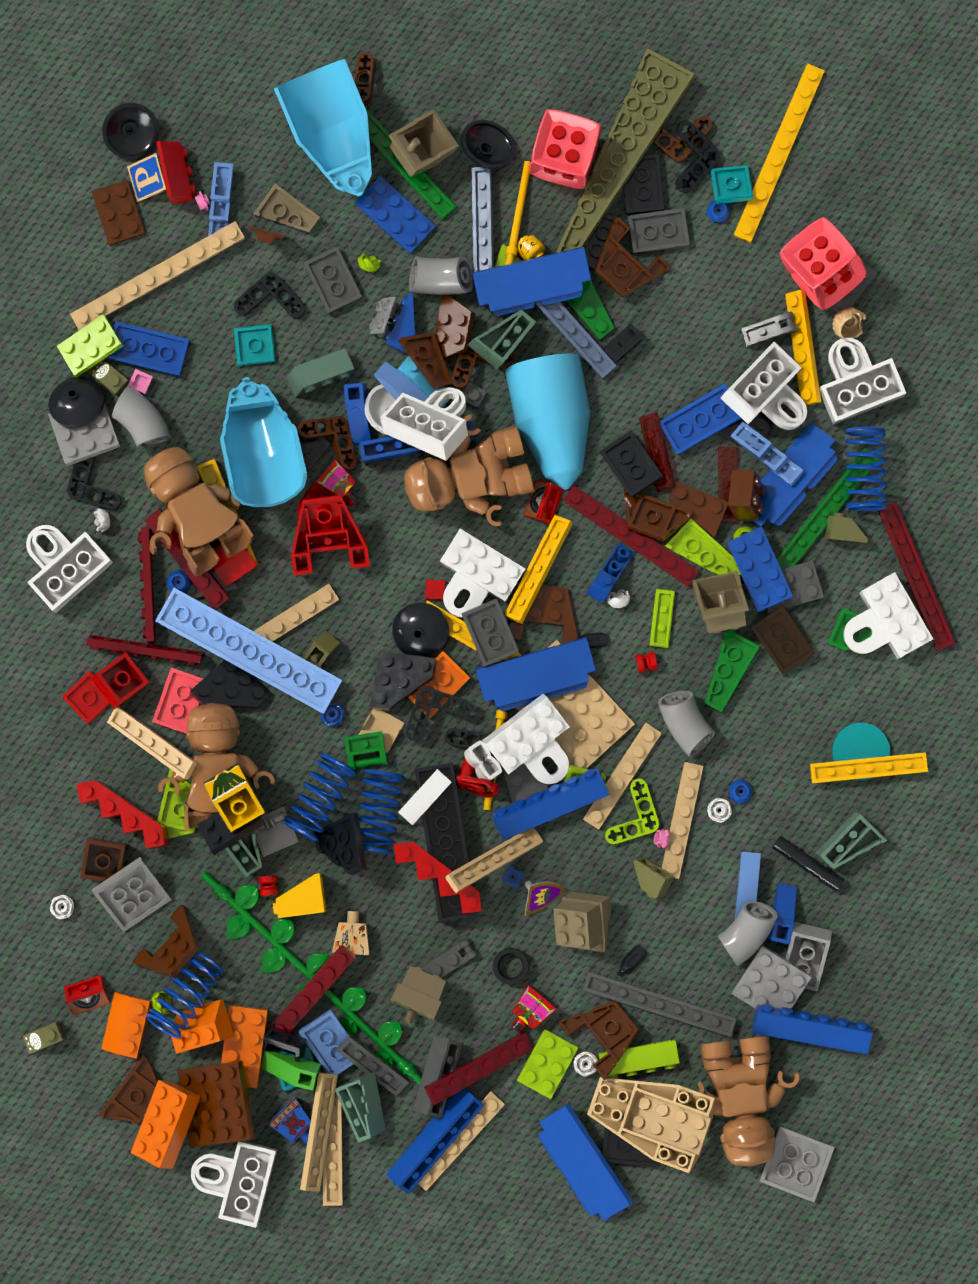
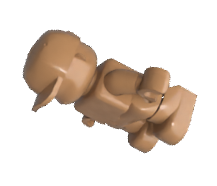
M467 414L462 419H465L467 422L469 419H473V414ZM513 425L499 429L471 448H468L471 442L470 436L478 434L481 430L477 427L474 430L467 429L468 436L449 457L451 466L449 468L444 460L431 457L410 465L404 474L406 494L412 506L420 511L443 509L454 500L455 490L457 489L459 497L463 499L468 510L480 515L485 514L487 521L493 526L502 525L503 523L500 520L491 519L492 511L500 510L502 506L498 504L489 506V502L481 496H515L534 491L527 464L516 465L512 468H509L508 457L512 458L524 454L517 427Z
M179 447L165 449L146 463L144 466V480L148 490L156 495L160 501L168 503L167 509L158 517L157 533L150 540L149 549L153 555L157 551L155 546L157 542H164L166 549H171V540L168 536L171 535L173 528H175L183 550V556L188 561L187 565L194 576H199L219 562V557L209 544L213 540L218 539L221 542L220 546L227 557L238 554L252 543L253 534L246 523L237 517V514L221 504L230 501L231 506L235 510H239L240 503L233 498L230 489L218 484L207 486V484L201 483L197 485L199 482L198 467L194 464L193 458L184 449Z
M207 703L191 709L187 717L186 737L189 740L190 746L196 751L203 752V754H195L191 757V759L197 762V765L191 774V784L184 806V829L186 831H189V828L199 827L198 823L212 816V812H218L204 782L238 763L244 775L248 778H253L252 783L255 789L260 787L258 779L261 776H267L270 784L274 785L275 783L273 775L264 770L258 771L259 767L249 756L226 752V750L236 745L240 735L238 718L231 706ZM173 771L172 777H165L159 781L158 792L163 791L164 784L171 782L174 784L173 792L178 795L179 783H183L187 779H183Z
M769 1036L739 1040L742 1057L731 1058L730 1041L700 1045L702 1063L716 1090L717 1097L709 1092L705 1093L704 1086L700 1081L697 1083L699 1093L715 1098L713 1115L733 1116V1120H729L723 1126L721 1142L726 1158L731 1164L736 1166H757L772 1158L775 1151L774 1129L771 1128V1124L766 1118L757 1116L756 1113H763L767 1109L778 1106L786 1093L785 1089L794 1087L799 1081V1074L796 1072L793 1074V1081L789 1084L785 1083L782 1079L783 1073L778 1071V1083H774L766 1090L769 1071L768 1063L771 1060Z

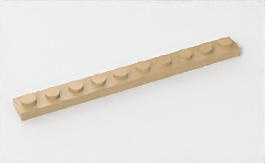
M236 221L72 312L70 315L78 330H81L102 314L108 316L244 240L245 237Z

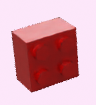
M126 652L96 673L92 678L114 709L126 702L149 683Z

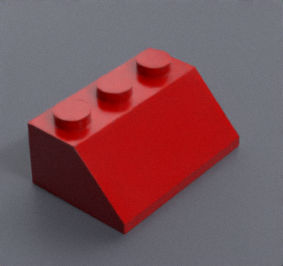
M156 142L167 195L171 204L175 205L193 201L196 189L194 183H190L189 177L193 175L191 166L187 165L185 160L189 158L187 148L183 147L181 142Z

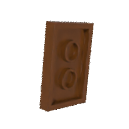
M128 180L91 191L109 246L145 234Z

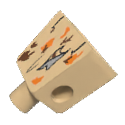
M348 911L347 922L338 923L332 953L343 944L353 954L370 955L367 924L359 923L358 911Z

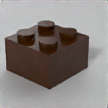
M732 470L728 506L737 521H760V514H763L762 496H765L766 489L755 470Z
M87 837L80 878L105 881L122 869L126 843Z

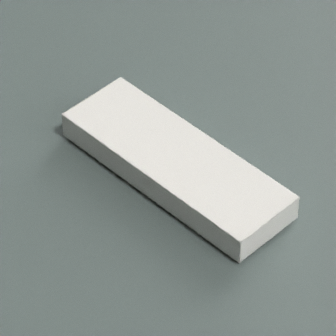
M437 769L398 813L411 825H414L452 782Z

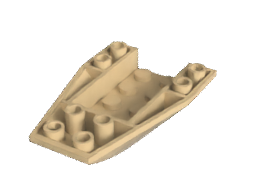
M600 1077L587 1115L652 1160L690 1173L704 1146L713 1119L715 1098L680 1085L612 1078L603 1080Z

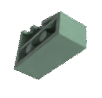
M521 309L483 334L475 337L468 346L494 368L498 369L536 321Z
M344 348L295 366L286 378L296 398L305 393L312 392L321 386H328L337 379L341 381L349 378L354 367Z
M854 812L815 854L828 867L835 869L887 840L861 814Z
M254 831L225 848L245 877L262 867Z
M375 1071L335 1088V1092L358 1143L386 1130Z

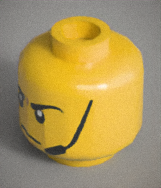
M534 235L524 236L517 244V252L524 260L545 256V245Z

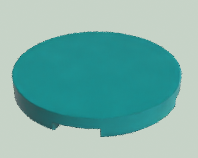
M854 723L845 727L838 733L832 746L834 762L890 756V745L885 734L876 726L868 723ZM862 778V779H854V780H862V781H863V780H869V779H872V778Z

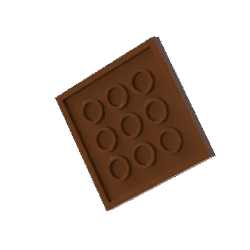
M243 1061L177 1070L180 1086L201 1096L187 1131L190 1147L255 1139Z

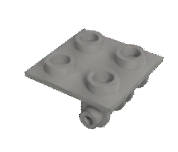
M396 297L383 298L377 303L375 309L377 311L376 317L372 319L369 326L371 335L378 334L377 336L383 339L390 329L388 325H391L388 319L393 320L392 316H394L397 309L396 302H394Z
M285 807L260 816L264 825L255 830L254 833L263 857L299 842L295 831L282 823V820H285L284 816H288Z

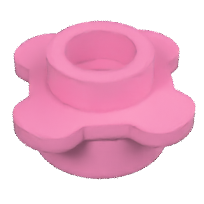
M199 191V195L195 196L200 211L204 209L208 211L210 202L206 194L202 195L201 191Z
M657 830L654 835V844L659 848L661 846L666 848L670 841L669 830Z

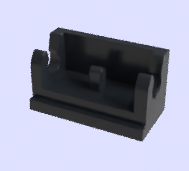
M629 324L602 350L617 364L643 341L644 336L632 324Z
M272 1027L264 1035L263 1051H267V1048L271 1047L295 1055L296 1062H299L304 1057L306 1038Z

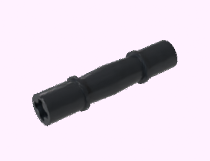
M781 835L772 847V849L786 857L788 861H793L835 892H837L845 880L830 870L828 866L824 867Z

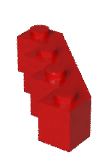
M97 780L77 784L80 803L99 802L101 816L104 819L121 817L125 834L143 832L146 849L170 846L167 826L132 804L106 784Z
M413 841L393 844L396 864L416 861L418 880L438 878L440 897L460 894L462 914L482 911L479 891L470 885L455 893L445 878L453 871Z

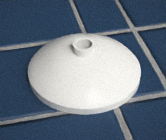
M382 384L369 392L365 400L364 409L369 423L381 433H383L380 417L396 401Z

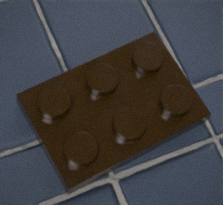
M783 605L751 626L782 674L790 671L815 654Z

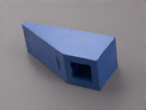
M409 292L408 296H404L401 302L403 308L400 313L395 315L393 320L395 326L393 330L388 331L385 338L388 347L408 355L398 340L401 337L416 335L412 292Z
M364 383L345 384V405L353 444H359V442L372 440L371 426L364 411L365 400L368 396L367 385Z
M618 543L586 594L603 604L635 552Z
M781 883L777 884L772 908L777 912L778 917L766 940L790 944L794 926L797 887Z

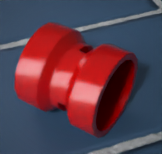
M654 651L648 652L647 655H635L638 673H644L649 669L651 671L658 670Z
M277 875L258 877V883L261 885L259 896L279 895L278 888L276 887Z

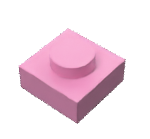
M135 369L128 386L146 395L154 377Z

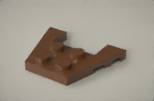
M616 217L613 220L594 272L620 297H623L669 270L671 266L660 256H657L647 268H644L619 244V241L628 232L630 227L619 217Z
M542 585L524 621L563 625L562 644L578 639L568 588ZM513 620L511 621L509 628L514 640L522 641L524 622L521 624Z
M181 904L171 915L170 918L178 925V928L170 934L169 939L163 946L158 948L156 954L152 956L143 948L132 961L135 965L172 978L176 977L200 949L195 932L191 928V919L187 916V908Z
M616 1001L593 1008L592 1011L583 1014H576L572 1018L558 1021L569 1037L582 1027L587 1026L608 1054L593 1064V1068L603 1080L609 1076L639 1033V1029Z

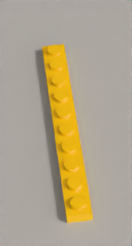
M807 63L753 188V200L747 202L733 236L751 243L825 70Z

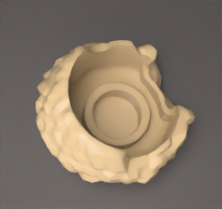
M854 307L838 311L832 323L835 334L842 339L858 338L863 334L862 319H866V314Z

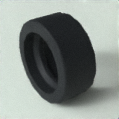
M505 948L495 956L493 972L502 983L508 985L517 984L523 981L528 974L529 961L522 951L515 948ZM515 955L521 960L522 970L518 976L509 978L501 973L499 964L503 957Z

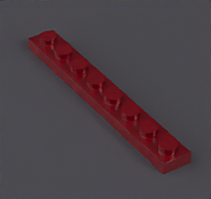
M573 485L562 500L685 586L689 587L692 580L699 571L649 536L629 530L627 528V521Z
M896 502L889 504L886 509L878 510L925 625L933 637L932 642L935 649L938 651L955 644V641Z

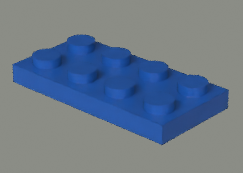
M381 176L355 202L358 208L409 254L436 228L428 218Z
M115 321L114 331L123 346L109 355L107 359L181 377L190 342L189 339Z
M725 384L659 421L677 455L684 453L742 419L721 399L728 390Z
M759 527L727 542L758 613L793 597L763 527Z

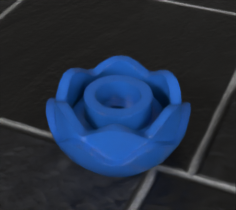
M713 200L707 207V214L713 222H725L730 216L731 210L728 203L715 204V200Z
M177 570L168 576L167 586L171 592L173 588H176L185 593L190 588L191 580L184 571Z
M331 702L325 713H320V718L328 726L339 725L344 718V709L338 703Z
M740 779L731 783L728 794L735 803L742 804L751 799L753 789L746 780Z

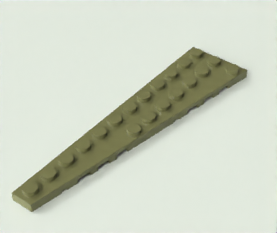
M648 48L646 49L635 79H633L630 85L631 88L627 96H625L623 106L617 114L615 123L592 170L591 178L586 184L583 196L578 202L575 214L572 215L569 227L566 229L556 253L586 245L694 80L695 74Z

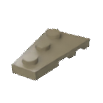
M277 184L273 185L253 213L256 216L311 233L321 219L319 215Z

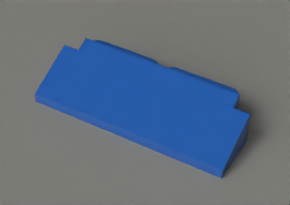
M579 247L473 272L479 306L489 304L490 312L493 311L495 316L517 312L521 309L533 308L535 301L539 300L541 304L547 305L578 298L582 295V282L591 280V273L585 248Z
M810 423L784 453L788 456L789 460L803 469V475L791 487L769 470L761 480L766 489L765 496H762L763 514H760V521L751 522L758 528L766 520L772 525L774 523L778 526L782 525L805 498L806 494L803 489L805 487L809 489L814 488L837 461V456L834 454L835 451L830 448L835 439L813 423Z
M586 637L489 664L485 667L475 668L484 701L494 700L496 708L498 707L501 711L530 704L542 694L552 698L586 688L587 682H589L587 673L596 671Z
M569 1103L539 1122L544 1129L538 1134L540 1141L559 1170L563 1172L568 1184L591 1217L599 1213L604 1221L633 1203Z

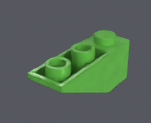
M269 1050L264 1051L261 1064L263 1070L289 1084L312 1091L317 1083L318 1072H320L321 1067L320 1063L304 1059L296 1062L295 1057Z

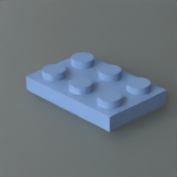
M331 1009L299 1030L300 1035L307 1039V1045L327 1073L338 1075L353 1065L352 1062L337 1052V1047L349 1034Z

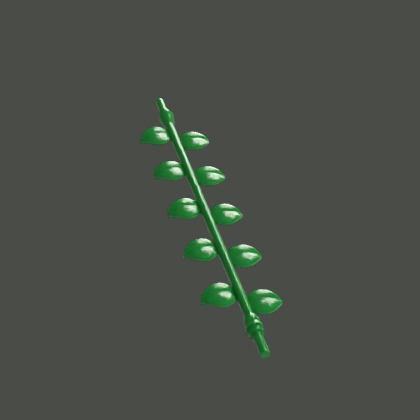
M206 871L200 876L214 889L215 896L224 902H228L240 914L230 917L227 922L226 937L228 939H237L245 936L249 932L251 924L275 947L264 953L262 972L273 973L279 971L284 967L287 959L310 981L330 958L326 953H314L308 958L307 965L305 966L282 944L289 941L294 935L295 926L291 919L275 921L270 933L246 909L255 906L259 899V890L255 885L241 886L234 898L226 885L219 884ZM307 983L301 985V987L298 990V993L306 986ZM362 987L348 988L344 992L342 1000L328 989L324 995L346 1015L338 1018L347 1033L353 1037L357 1032L358 1026L383 1050L374 1052L390 1066H393V1061L397 1063L404 1076L411 1077L420 1085L422 1077L416 1072L417 1069L414 1067V1064L400 1057L390 1047V1045L397 1043L402 1035L401 1024L397 1021H386L380 1026L377 1035L353 1012L358 1011L365 1004L366 992Z

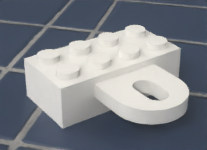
M853 338L839 339L830 348L828 362L835 381L822 385L819 389L833 425L905 396V388L892 358L872 366L863 344ZM842 347L850 349L854 359L853 365L848 366L844 363L840 354Z
M775 342L761 354L721 397L747 424L762 411L778 427L792 430L799 427L807 416L805 402L787 385L802 367ZM781 404L787 405L795 413L796 418H791L781 408Z
M456 388L438 389L425 402L402 393L380 417L384 434L445 461L468 436L466 421L460 418L466 409V400L464 394ZM454 399L447 408H440L446 400Z
M41 525L33 529L27 538V551L42 569L27 583L55 613L114 563L86 532L71 544L57 528L50 525ZM40 535H46L53 543L54 548L51 552H45L37 543Z
M459 529L440 560L442 565L455 572L444 591V605L452 615L463 618L461 613L481 605L488 593L506 603L524 574L525 568L462 529ZM461 590H468L470 592L468 601L463 608H456L454 606L456 597Z
M895 572L859 593L868 610L852 618L846 624L843 633L846 645L853 652L867 654L888 643L897 659L933 640ZM864 627L871 629L872 635L868 639L860 643L853 640V634Z
M544 694L540 695L482 740L508 774L524 763L538 781L544 784H554L561 781L568 772V757L555 741V738L567 730L569 725ZM549 756L553 759L558 767L556 773L550 774L542 765L544 757Z
M238 1141L234 1158L214 1153L199 1157L191 1169L192 1182L197 1189L204 1193L224 1197L218 1218L256 1228L259 1224L278 1149L248 1141ZM206 1166L217 1169L220 1172L219 1179L213 1180L202 1177L200 1175L201 1167Z

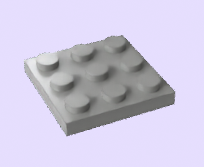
M104 404L102 412L93 422L78 428L64 427L58 424L50 413L48 414L66 466L120 447L106 404Z
M141 857L92 889L93 894L123 932L172 900Z
M762 944L731 994L755 1009L757 1004H770L774 1008L782 1009L787 1007L791 1009L812 978V975Z
M779 1126L775 1136L774 1154L765 1163L759 1182L815 1202L835 1147Z

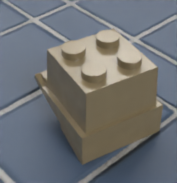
M434 109L389 135L392 140L389 147L410 177L437 166L443 159L451 156L459 147Z
M737 571L692 580L694 596L708 633L716 634L723 630H736L746 626L745 611H749Z
M570 892L563 896L562 902L553 908L556 945L605 952L607 947L608 921L611 914V897L579 892Z
M410 966L402 983H398L391 1003L409 1010L404 1020L406 1024L412 1023L416 1013L434 1021L441 1004L439 999L446 981L438 975L426 973L422 968Z

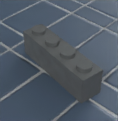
M436 1035L433 1036L412 1111L442 1118L447 1099L432 1105L424 1087L456 1069L463 1043Z

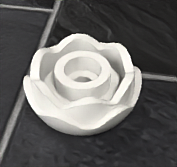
M97 509L94 512L96 516L94 523L97 526L96 530L102 533L110 527V518L107 511Z
M624 590L610 592L609 596H607V602L613 608L625 607L630 601L628 591L625 592Z
M716 798L708 805V815L713 821L724 822L732 814L731 805L727 800Z
M60 895L53 898L50 911L57 919H65L72 915L74 903L70 897Z
M582 1052L575 1057L574 1069L582 1076L592 1075L596 1072L593 1064L598 1060L592 1053Z

